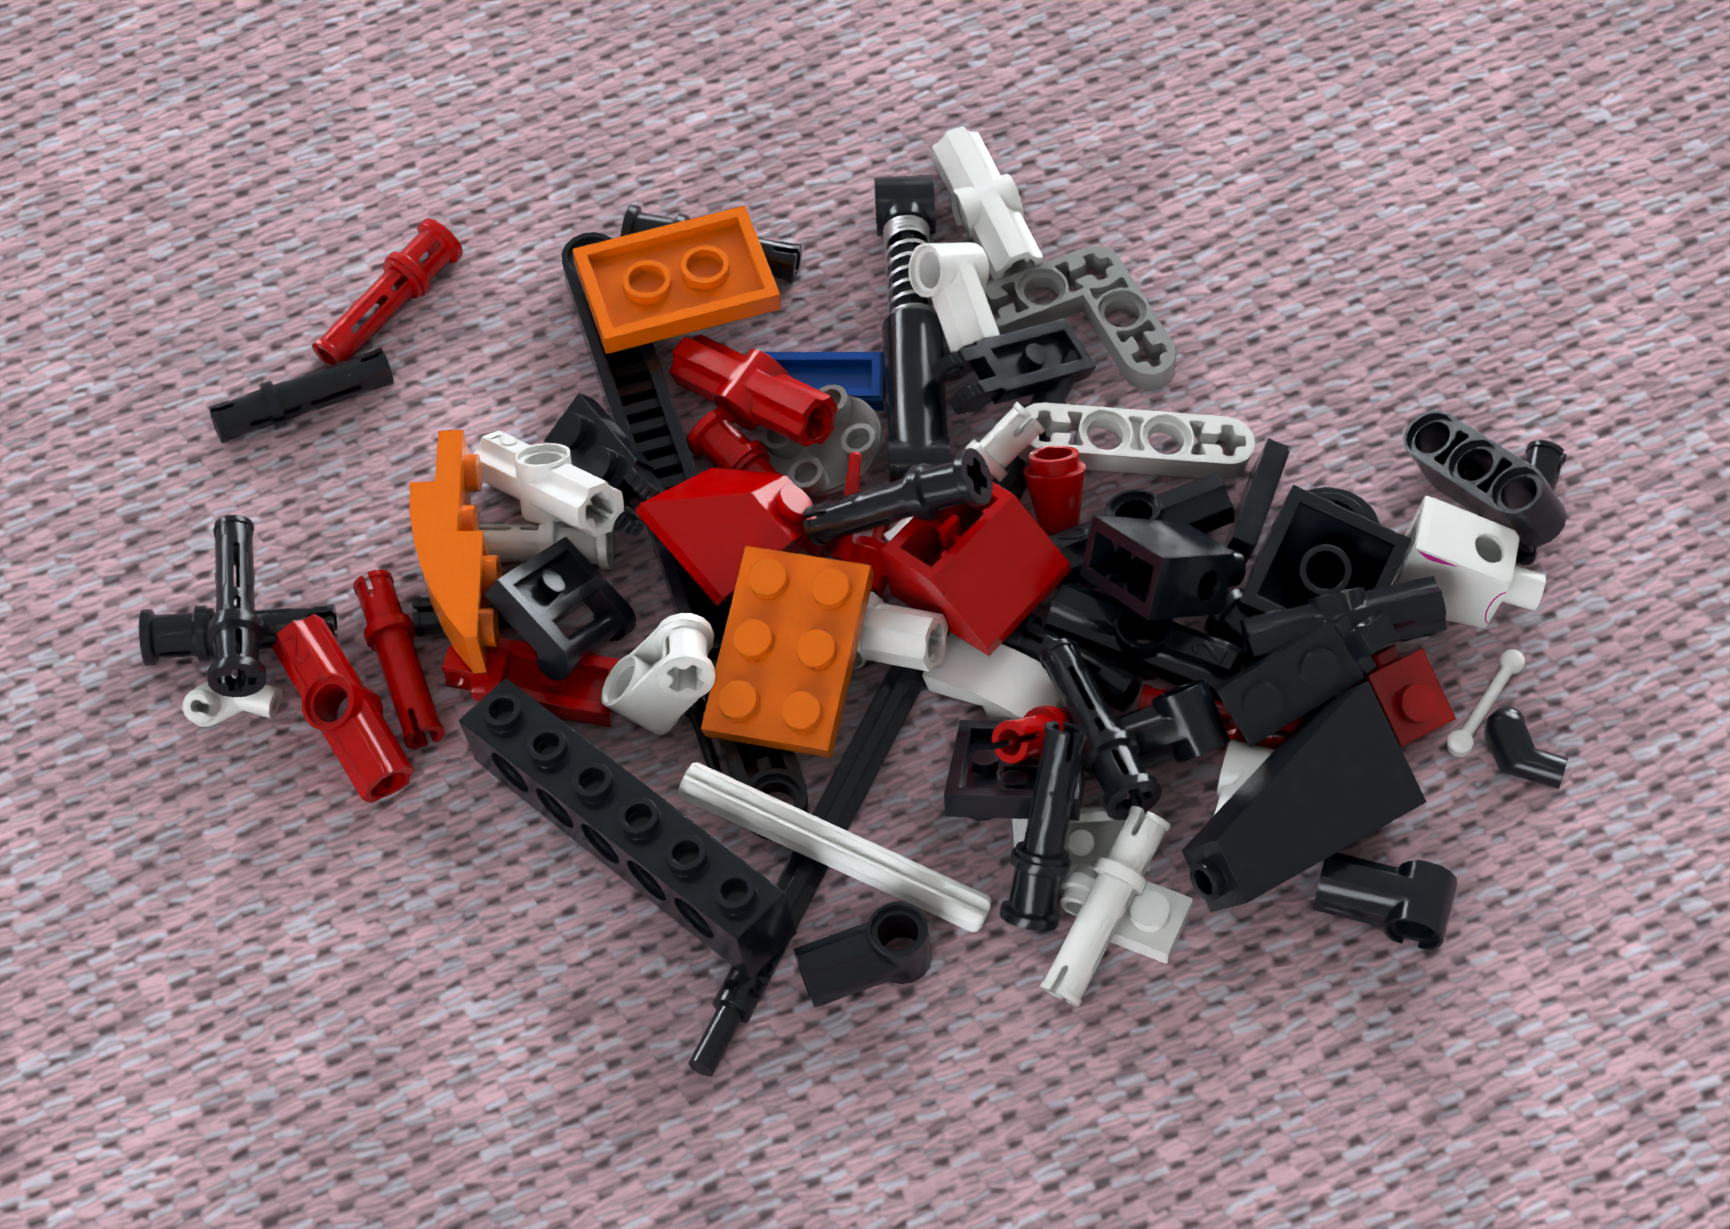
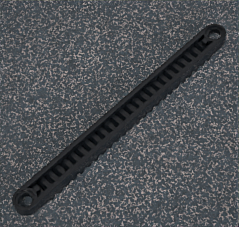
M597 232L582 233L573 237L565 245L561 253L565 282L598 383L601 387L604 401L607 405L609 416L654 467L651 472L662 483V486L668 490L698 475L653 343L609 354L605 353L574 264L572 249L612 238ZM635 492L639 504L644 502L645 500ZM646 525L675 614L693 613L701 616L710 623L713 629V647L708 653V658L712 661L714 668H716L733 598L717 606ZM710 691L703 695L706 705ZM718 739L729 777L766 794L773 792L785 793L793 799L794 807L809 813L807 787L795 752ZM753 832L754 834H756L757 836H759V837L762 838V839L770 840V839H768V838H766V837H763V836H761V835H759V834Z

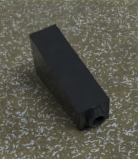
M1369 681L1338 693L1330 700L1310 711L1181 850L1190 868L1192 885L1196 892L1205 899L1211 912L1252 901L1426 803L1423 793Z

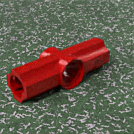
M699 334L694 338L685 336L672 351L673 361L669 373L676 384L714 402L718 408L726 409L733 415L734 423L746 430L755 431L761 425L806 448L815 443L822 445L834 430V418L838 407L833 398L792 378L776 360L760 350L750 349L744 355Z
M313 614L302 620H293L276 633L277 639L272 649L302 698L301 709L305 720L312 727L322 731L362 800L373 803L381 798L392 795L410 783L409 778L415 769L383 718V705L380 697L374 690L363 685L325 620ZM348 697L347 709L341 718L338 719V708L341 702Z

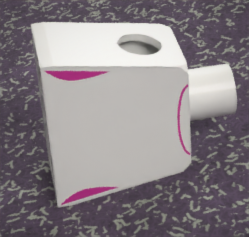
M1425 496L1404 535L1412 540L1391 585L1434 576L1438 587L1442 591L1447 612L1446 621L1482 628L1487 627L1501 602L1535 611L1543 595L1546 574L1515 566L1520 539L1516 531L1439 499Z

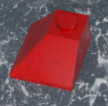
M714 467L640 503L634 510L717 606L733 598L745 546L799 554L810 542L805 532L803 521L817 518V516L811 518L803 516L806 507L812 505L811 499L802 489L795 486L787 475Z

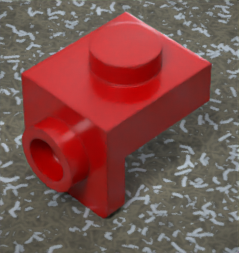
M1393 644L1380 649L1371 655L1377 667L1365 674L1364 679L1352 685L1355 686L1369 681L1400 747L1456 719L1423 648L1399 653L1396 645Z

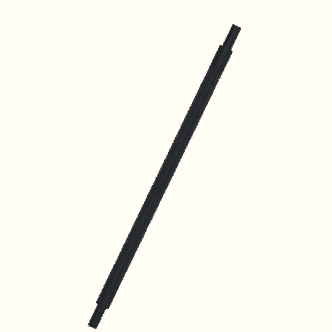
M1067 349L1064 351L1060 364L1079 360L1080 358L1075 350ZM1077 377L1065 378L1050 385L1045 390L1037 391L1028 406L1043 402L1066 404L1065 400ZM1045 431L1039 434V441L1050 442L1051 438L1046 436ZM1018 455L1005 468L1008 474L1000 482L996 478L992 482L1014 494L1020 501L1027 488L1023 469L1029 463ZM896 665L890 666L812 815L846 831L849 830L925 684L922 676L923 670ZM793 850L775 885L786 894L797 930L829 866ZM790 941L751 979H748L735 967L731 966L713 1000V1006L716 1011L688 1063L693 1070L705 1076H713L740 1023L749 1022Z

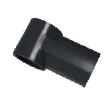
M1205 678L1171 689L1151 700L1152 704L1114 718L1119 728H1124L1134 734L1140 746L1138 758L1144 770L1173 758L1176 762L1186 761L1211 752L1231 741Z
M1337 852L1324 860L1313 910L1382 927L1384 933L1394 942L1402 944L1404 938L1419 942L1418 948L1432 950L1440 947L1444 941L1457 888V878L1445 867L1428 861H1407L1400 864L1397 868Z
M899 901L887 903L878 908L867 923L793 949L803 982L814 1008L885 982L896 984L913 983L926 974L932 962V951L925 916L920 909L912 904ZM906 937L915 941L912 946L905 950L894 951L885 947L894 938Z

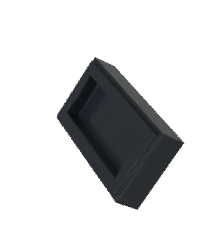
M1270 438L1267 439L1250 472L1235 514V522L1232 523L1224 544L1229 549L1239 550L1244 556L1245 563L1248 562L1258 543L1290 453L1288 451L1289 446Z

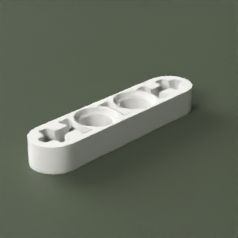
M1045 402L1034 403L1026 407L1025 409L1031 416L1013 433L1015 434L1033 417L1045 428L1046 436L1051 438L1050 442L1039 441L1038 435L1019 454V457L1028 463V454L1035 449L1047 446H1070L1078 450L1079 461L1085 463L1086 470L1202 478L1215 472L1220 479L1233 478L1242 473L1247 467L1255 447L1254 435L1249 427L1240 420L1227 416ZM1069 428L1077 430L1073 445H1069L1071 433H1068ZM1096 428L1107 429L1118 438L1119 446L1111 450L1099 449L1089 441L1087 433ZM1154 433L1169 434L1178 442L1180 451L1168 455L1159 453L1149 444L1148 437ZM1195 438L1198 439L1195 449H1200L1198 455L1191 453ZM1216 442H1226L1228 450L1234 451L1233 455H1223L1221 446L1216 445Z

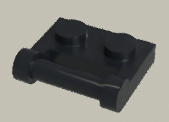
M567 537L562 538L497 579L484 594L501 613L504 620L515 628L537 652V664L541 672L547 678L555 681L563 680L576 671L580 665V659L608 640L618 641L632 632L636 626V616L631 606ZM586 604L595 614L594 620L567 637L558 628L556 623Z

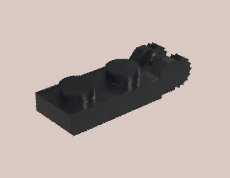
M1063 318L975 341L971 347L960 349L957 352L953 351L941 357L932 365L930 370L937 383L939 382L940 384L959 380L973 370L975 371L980 381L972 382L960 388L949 400L955 413L960 415L966 412L978 411L992 401L996 405L1035 394L1037 391L1045 390L1050 385L1065 378L1075 376L1077 377L1075 382H1079L1088 378L1096 366L1067 319ZM1072 349L1077 352L1079 360L1060 364L1065 350Z
M578 393L544 441L545 443H556L568 447L573 466L607 481L609 486L622 491L624 512L618 516L614 524L619 529L625 531V533L636 537L646 525L628 501L635 492L646 501L666 491V488L662 486V483L651 472L654 467L599 403L586 395Z

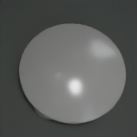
M835 384L826 385L819 389L830 395L838 407L834 418V430L822 445L815 443L806 448L765 427L762 431L761 439L764 446L768 449V454L770 455L769 463L780 474L787 475L795 486L802 489L809 498L827 497L845 490L849 456L854 451H858L862 456L861 479L875 463L882 445V427L875 411L865 401L848 395L842 386Z

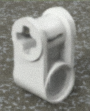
M679 613L661 621L659 626L633 652L619 660L612 668L602 689V704L656 735H663L677 723L680 716L700 697L708 693L714 685L715 668L712 661L708 658V653L712 649L714 632L710 623L703 617L693 613Z

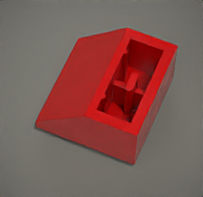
M992 482V498L988 504L976 508L968 504L945 510L941 518L929 522L917 519L914 516L882 548L891 595L913 609L943 614L949 626V632L987 656H990L1071 571L1069 561L1017 497Z

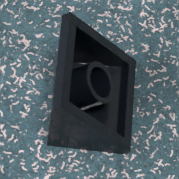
M1293 485L1259 549L1239 603L1258 612L1266 613L1283 608L1290 609L1307 605L1308 599L1347 589L1364 587L1365 591L1390 586L1412 539Z

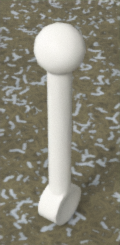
M1509 649L1501 655L1499 659L1500 670L1462 730L1453 731L1448 736L1447 749L1454 756L1464 757L1472 751L1474 733L1511 675L1523 670L1525 658L1519 650Z

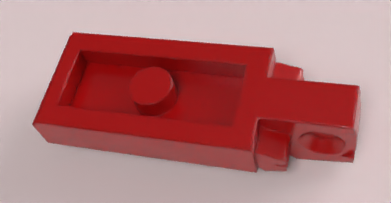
M500 637L497 647H488L487 673H473L451 645L448 647L442 670L446 679V686L470 690L473 700L480 701L503 679L507 678L558 718L611 728L615 711L602 704L601 695L606 678L621 659L588 654L580 659V665L576 671L563 680L555 681L547 678L541 672L537 664V652L528 642Z

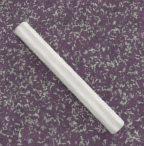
M698 762L692 763L688 767L680 783L678 795L681 799L970 932H977L982 927L990 910L991 898L988 895Z

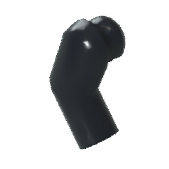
M1505 706L1498 708L1488 716L1484 726V737L1498 768L1506 774L1559 789L1568 757L1535 748L1525 724L1524 716L1519 710Z

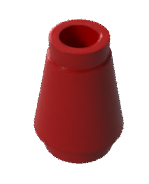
M1047 446L1031 451L1028 454L1029 465L1023 469L1038 525L1047 536L1079 525L1086 465L1079 461L1078 450L1070 446Z

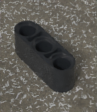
M1441 410L1428 411L1419 415L1409 424L1403 439L1405 449L1436 489L1476 515L1515 530L1520 537L1519 543L1541 546L1551 542L1560 534L1565 526L1567 517L1565 508L1536 467L1447 412Z

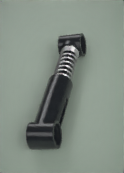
M933 175L875 178L877 236L884 237L885 261L887 264L885 270L887 275L886 286L889 303L887 308L889 316L884 320L882 336L884 376L887 393L890 483L902 479L906 471L914 465L926 463L933 467L951 461L945 383H937L930 370L936 361L944 357L943 330L939 318L932 308V299L921 297L914 291L908 274L912 252L920 244L930 243V234L936 233Z

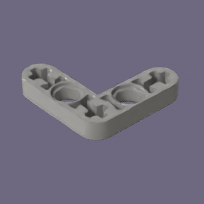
M1100 246L1085 247L988 283L983 289L992 314H998V319L995 322L1000 335L1059 320L1083 311L1119 371L1130 385L1139 389L1154 390L1167 385L1174 377L1177 351L1173 341L1120 257L1108 248ZM1093 269L1098 275L1105 274V279L1097 280L1093 275L1085 276V271ZM1075 285V291L1070 292L1069 287ZM1036 288H1048L1054 291L1058 297L1049 304L1041 305L1029 301L1026 295ZM1014 298L1015 305L1014 303L1008 305V299ZM1126 310L1133 313L1138 320L1131 326L1117 327L1110 324L1106 320V316L1113 311ZM1142 340V348L1149 359H1159L1158 366L1151 367L1147 361L1138 362V341Z

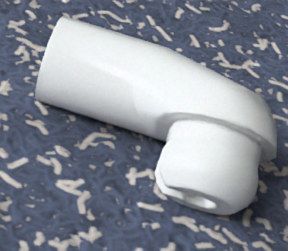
M231 674L232 678L234 679L238 677L236 675ZM207 681L185 696L182 709L189 721L201 727L219 724L242 711L273 719L283 700V691L279 687L265 684L263 689L255 694L246 697H228L214 692L208 686Z

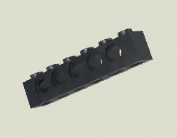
M503 679L459 719L474 758L480 765L748 979H751L797 934L786 894L783 890L509 679Z

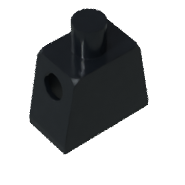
M1093 515L1080 576L1147 620H1160L1218 614L1224 608L1228 588L1237 587L1242 583L1246 573V563L1244 556L1239 550L1225 547L1189 524L1175 521Z

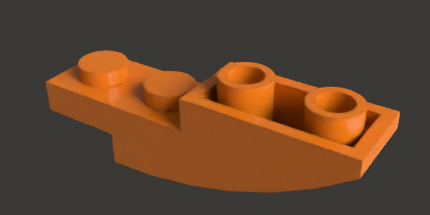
M464 430L438 431L435 481L410 482V518L413 540L430 601L443 631L455 651L473 673H487L488 647H497L499 643V621L496 608H490V601L484 594L497 579L502 577L499 555H489L483 530H479L477 506L471 505V492H480L482 488L479 454H469Z

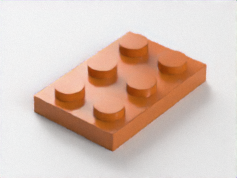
M746 206L572 249L574 264L606 354L781 309L779 290Z
M745 546L715 668V681L710 689L701 725V730L706 737L832 758L875 575L871 565Z

